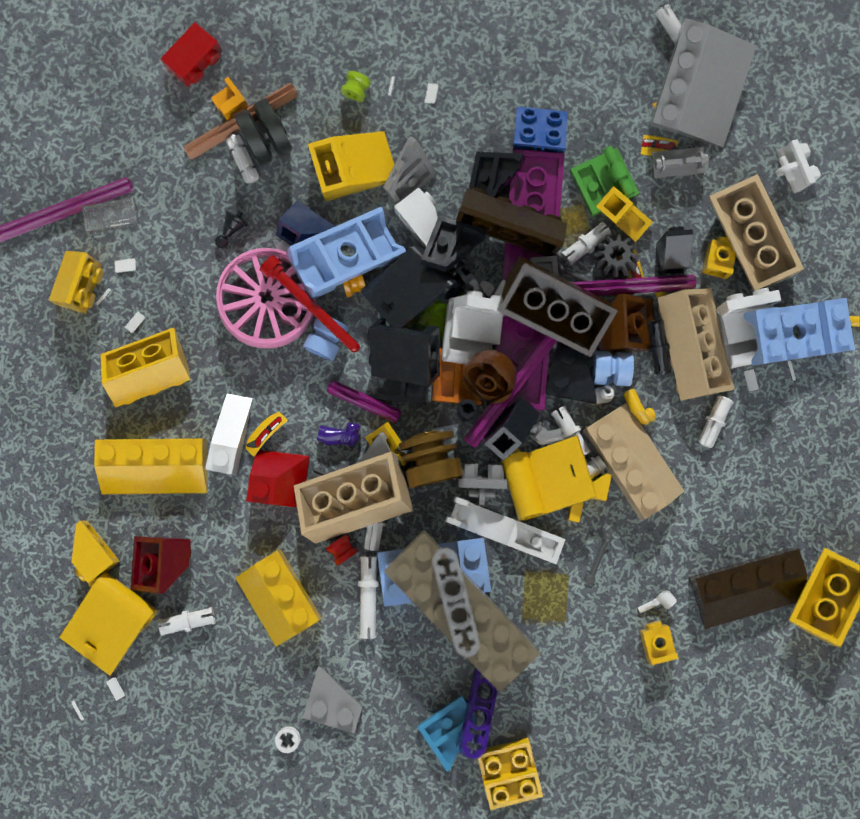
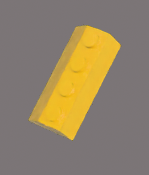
M203 438L95 440L94 467L101 494L208 493V470L205 469L208 459V440Z

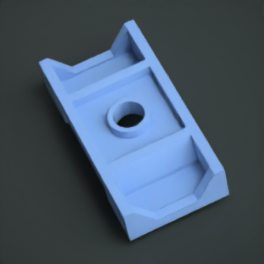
M379 207L290 246L286 255L306 292L312 299H315L335 290L336 286L377 267L381 269L392 264L406 250L393 240L385 224L384 211L382 207ZM350 246L354 250V255L351 257L343 255L341 247Z
M847 298L788 307L760 309L744 313V318L755 328L758 349L751 360L752 366L855 350ZM794 326H797L800 330V337L798 339L793 335Z
M484 538L438 544L441 548L447 547L452 549L457 555L460 568L484 593L491 592ZM404 549L377 552L384 607L412 602L384 572L385 567Z

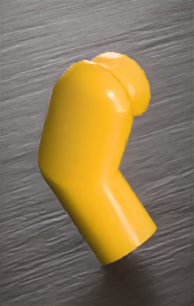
M630 389L623 394L630 411L641 424L648 425L649 422L655 421V411L652 408L644 409L635 389Z

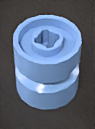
M316 318L313 323L315 333L308 334L302 347L324 359L334 361L340 349L337 345V342H340V340ZM334 319L346 332H348V326Z
M594 351L591 375L593 385H608L610 382H613L615 386H631L634 372L632 352H616L615 355H611L610 351Z

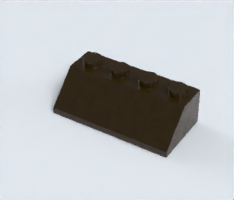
M479 188L466 189L456 221L487 229V236L543 256H556L563 247L567 223L562 222V219L556 215L547 214L545 216L539 214L533 207L526 205L520 207L512 204V201L505 197L494 198L488 196L486 191Z
M521 256L518 257L506 278L497 308L499 312L589 357L592 356L618 312L609 301Z
M788 548L689 577L704 629H708L797 603L808 581V574L800 549Z

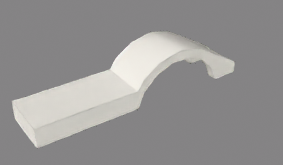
M456 496L454 497L453 502H456L451 517H447L445 522L557 564L565 539L487 510Z

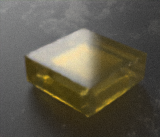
M584 204L560 209L561 221L567 223L566 235L590 229Z

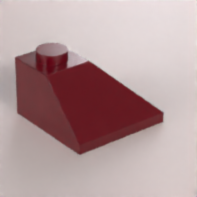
M134 536L130 590L164 594L189 567V559L192 552L190 546L191 539Z

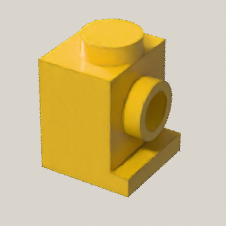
M717 237L716 240L712 239L708 243L701 273L723 279H728L733 274L736 254L727 237ZM719 252L726 253V258H721Z
M661 621L645 624L646 629L639 630L648 663L655 665L679 659L668 625H662ZM657 638L664 640L663 646L656 647L655 641Z

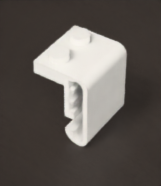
M763 288L753 291V295L744 297L743 293L728 296L727 301L716 308L730 369L751 365V360L758 349L755 328L744 318V313L774 308L773 305L781 301L779 290L770 292L769 288Z
M467 291L466 295L449 299L442 347L443 361L467 364L476 353L492 350L493 344L500 345L502 319L505 315L497 310L501 296L492 295L490 299L484 298L481 292Z

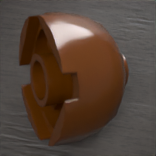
M485 350L476 353L467 362L462 372L464 375L462 383L468 393L480 401L483 398L492 400L490 404L503 403L510 398L517 381L516 368L512 360L504 353L496 350Z

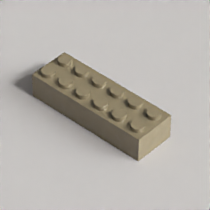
M423 530L385 567L384 572L453 643L433 567V555L441 547ZM446 553L441 554V559L437 561L438 564H443L446 573L440 574L441 579L448 575L458 574L457 570L451 572L449 562L453 561V559L447 557ZM461 569L480 642V647L476 654L466 658L501 692L540 655V652L534 643ZM455 580L448 581L444 586L445 592L450 596L457 595L461 589L460 584ZM456 608L452 612L451 617L453 621L462 623L467 619L468 613L463 608ZM469 625L464 629H454L455 633L459 631L462 633L463 642L459 643V646H464L466 650L471 649V644L475 640H469L466 629H472V626Z

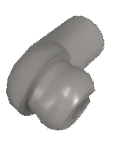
M538 420L529 432L530 438L540 445H549L565 440L562 428L548 431L542 427L541 422Z

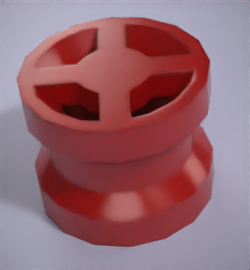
M348 534L325 548L328 553L334 556L336 566L359 552L356 547L351 545Z

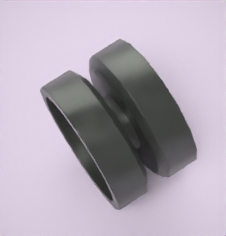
M266 98L253 105L254 112L258 118L256 122L246 109L233 114L260 167L272 161L273 156L267 146L270 143L275 152L280 156L293 151L279 116L276 112L274 113Z

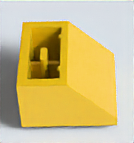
M65 251L49 301L58 306L86 314L87 309L92 308L95 301V294H93L95 286L103 278L102 265L87 253Z

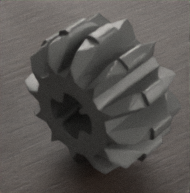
M620 234L616 236V241H613L608 236L606 237V244H598L599 252L595 253V259L598 260L596 268L604 269V277L608 276L611 272L613 273V279H617L619 273L624 278H627L628 270L633 272L636 270L637 266L635 263L639 262L640 256L635 254L638 251L637 245L630 246V237L623 242L621 241ZM613 254H618L617 257L621 255V260L617 261L616 257L612 259Z

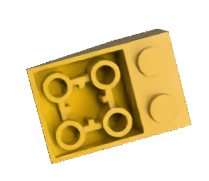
M384 131L333 136L308 144L325 202L384 185L395 165Z

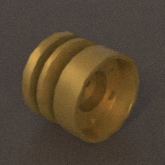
M452 430L429 431L412 436L407 441L399 443L400 451L411 449L413 453L403 456L402 461H415L416 463L415 467L405 471L409 489L464 475L460 458H447L446 453L457 448L456 444L444 445V441L454 438Z

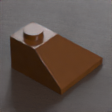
M618 294L612 303L618 312L599 342V351H610L611 353L649 351L650 337L647 322L654 320L653 300L627 294Z

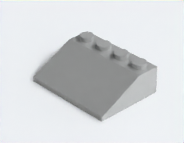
M686 18L681 24L649 126L723 148L756 50V45L711 25Z

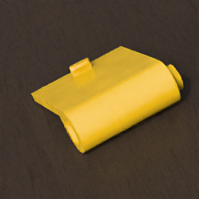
M577 435L529 453L520 452V449H516L504 461L501 459L518 521L530 520L597 497Z
M105 572L89 583L88 586L91 589L59 638L111 676L139 633L149 625L158 610L108 572Z

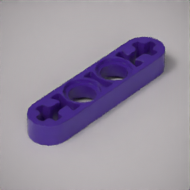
M476 667L459 739L460 753L470 759L480 758L485 753L498 690L486 678H480L482 673ZM481 683H486L490 688V694L485 699L478 695V686ZM476 710L482 711L485 717L481 726H476L472 722V714ZM469 729L482 731L481 735L475 734L474 738V733H469ZM474 738V743L478 745V749L471 752V749L467 747V742H472Z

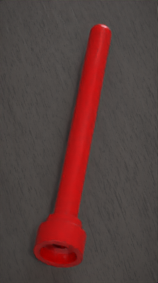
M275 255L270 256L261 265L260 271L267 278L277 279L351 352L356 353L359 351L360 345L284 272L282 262Z

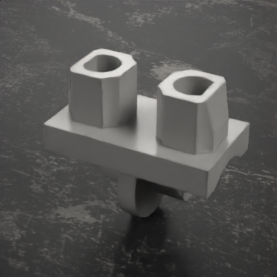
M463 462L462 469L464 475L458 477V487L479 488V490L469 489V497L479 498V505L485 504V498H495V490H485V488L507 489V479L504 477L502 463H488V476H477L478 463Z

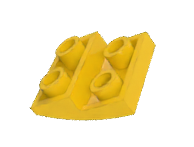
M528 738L486 748L485 753L478 758L490 810L543 797Z

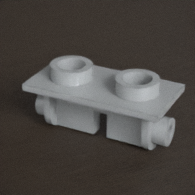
M704 147L652 152L654 178L706 173L705 164L709 163V156L704 154Z

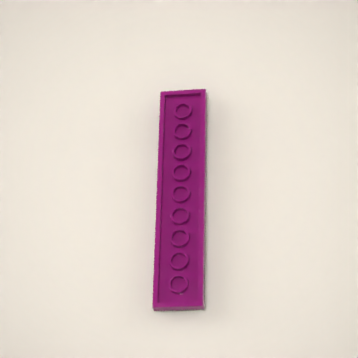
M513 149V153L523 154L526 159L510 182L509 200L512 201V204L520 207L523 205L533 207L539 214L545 216L552 214L560 217L565 154ZM505 242L502 280L506 281L519 256L529 261L533 257L545 256ZM504 315L500 345H496V351L504 353L514 363L515 368H517L543 333ZM549 352L507 408L522 396L534 408L544 411Z

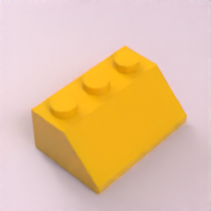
M174 327L100 354L102 385L115 408L124 404H131L135 400L148 395H155L162 390L182 385L184 382L191 380L189 367Z
M823 548L788 621L832 646L841 647L860 608V565L827 548Z
M282 550L275 551L235 578L276 647L322 619Z

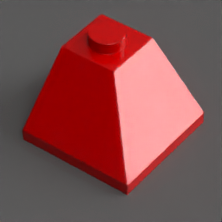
M259 450L250 472L246 502L297 508L294 485L307 481L310 456Z

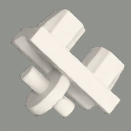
M798 139L790 141L788 145L776 151L781 167L775 173L777 177L786 176L794 194L804 190L821 176L818 167L814 165L809 167L806 160L811 152L808 144H799Z

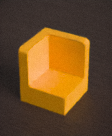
M229 77L224 79L227 87L211 98L226 121L232 118L233 114L248 108L246 100Z

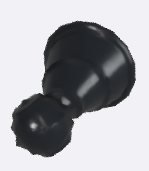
M227 210L225 211L223 235H219L215 239V245L218 248H226L229 244L228 237H231V235L247 226V223L240 219L243 213L239 210L236 215Z

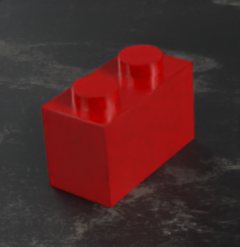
M194 22L160 60L171 74L186 87H189L192 83L196 84L201 80L203 71L209 65L212 66L218 62L222 50L218 41Z

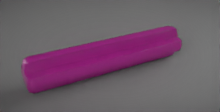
M332 380L327 388L329 394L388 421L397 423L400 418L401 411L338 381Z

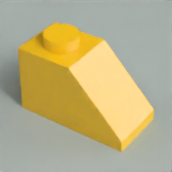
M79 521L75 528L71 563L76 568L74 572L77 577L83 582L91 583L98 576L111 570L120 560L88 521Z

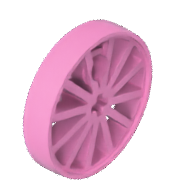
M258 248L237 256L224 269L217 285L216 305L222 323L236 339L252 347L269 349L287 345L299 338L307 330L314 317L300 301L294 298H285L292 294L286 288L282 289L283 285L279 281L274 284V280L270 277L265 284L258 258H269L275 255L279 260L291 264L286 255L287 252L282 250ZM253 261L259 285L239 267L246 262ZM293 266L286 272L290 278L296 274ZM235 273L252 290L226 283L230 276ZM302 283L298 284L302 290L306 291ZM224 292L248 298L223 305ZM268 295H271L272 302L266 301L264 304L262 297L266 298ZM286 306H294L297 309V313L293 317L283 314V309ZM251 307L235 324H232L226 315L232 311ZM302 310H304L307 313L304 319L301 321V323H299L302 317ZM274 312L279 315L280 320L284 324L293 326L294 330L281 336ZM259 313L254 335L249 336L241 332V328L253 316ZM268 314L275 338L260 339L263 323Z

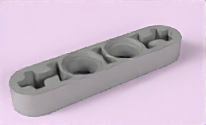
M443 547L438 549L433 555L435 575L454 647L461 656L471 657L476 654L480 647L479 637L457 555L452 549ZM446 553L447 557H453V561L449 562L451 572L457 570V575H448L443 579L440 578V574H446L443 564L437 563L441 559V554ZM450 580L457 581L461 586L460 592L455 596L448 595L444 590L445 584ZM456 608H463L468 613L467 619L462 623L453 621L451 617L452 612ZM471 625L472 629H466L469 640H475V642L471 644V649L466 650L464 646H459V643L463 642L461 631L455 633L454 629H464Z

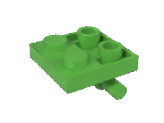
M609 146L603 150L604 154L577 165L569 171L591 217L602 213L596 206L613 186L629 200L640 194L618 148L613 149L612 146Z

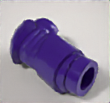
M349 422L346 430L320 425L317 441L326 445H349V448H351L361 438V434H359L360 425Z

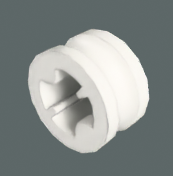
M293 727L282 728L275 737V745L283 753L293 752L300 743V734ZM285 733V736L288 733L293 735L292 741L295 743L293 746L288 744L286 747L282 744L284 739L281 735Z

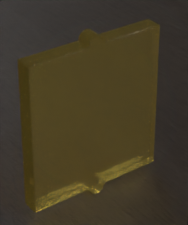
M548 570L544 573L525 571L522 618L541 620L543 623L547 620L566 622L569 575L553 574Z

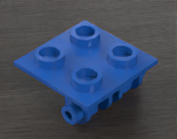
M517 107L513 148L530 151L531 147H533V151H536V148L539 147L541 148L540 152H544V148H546V152L564 154V150H566L567 112Z

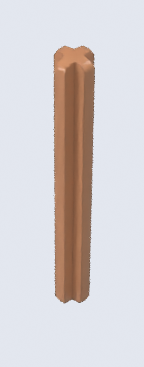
M288 83L265 98L274 111L296 98L298 94L295 87ZM253 105L248 107L246 110L250 112L255 122L258 121ZM233 116L183 147L184 151L190 159H194L241 130Z

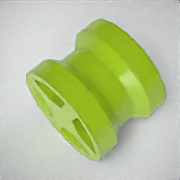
M348 71L346 75L347 82L342 85L340 92L347 98L363 102L366 97L365 90L370 87L371 80L357 71Z

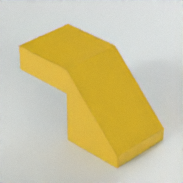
M614 186L596 206L635 243L653 223L634 206L632 201Z
M603 474L592 481L597 495L596 498H593L594 500H607L611 474ZM584 502L569 506L566 520L580 522Z

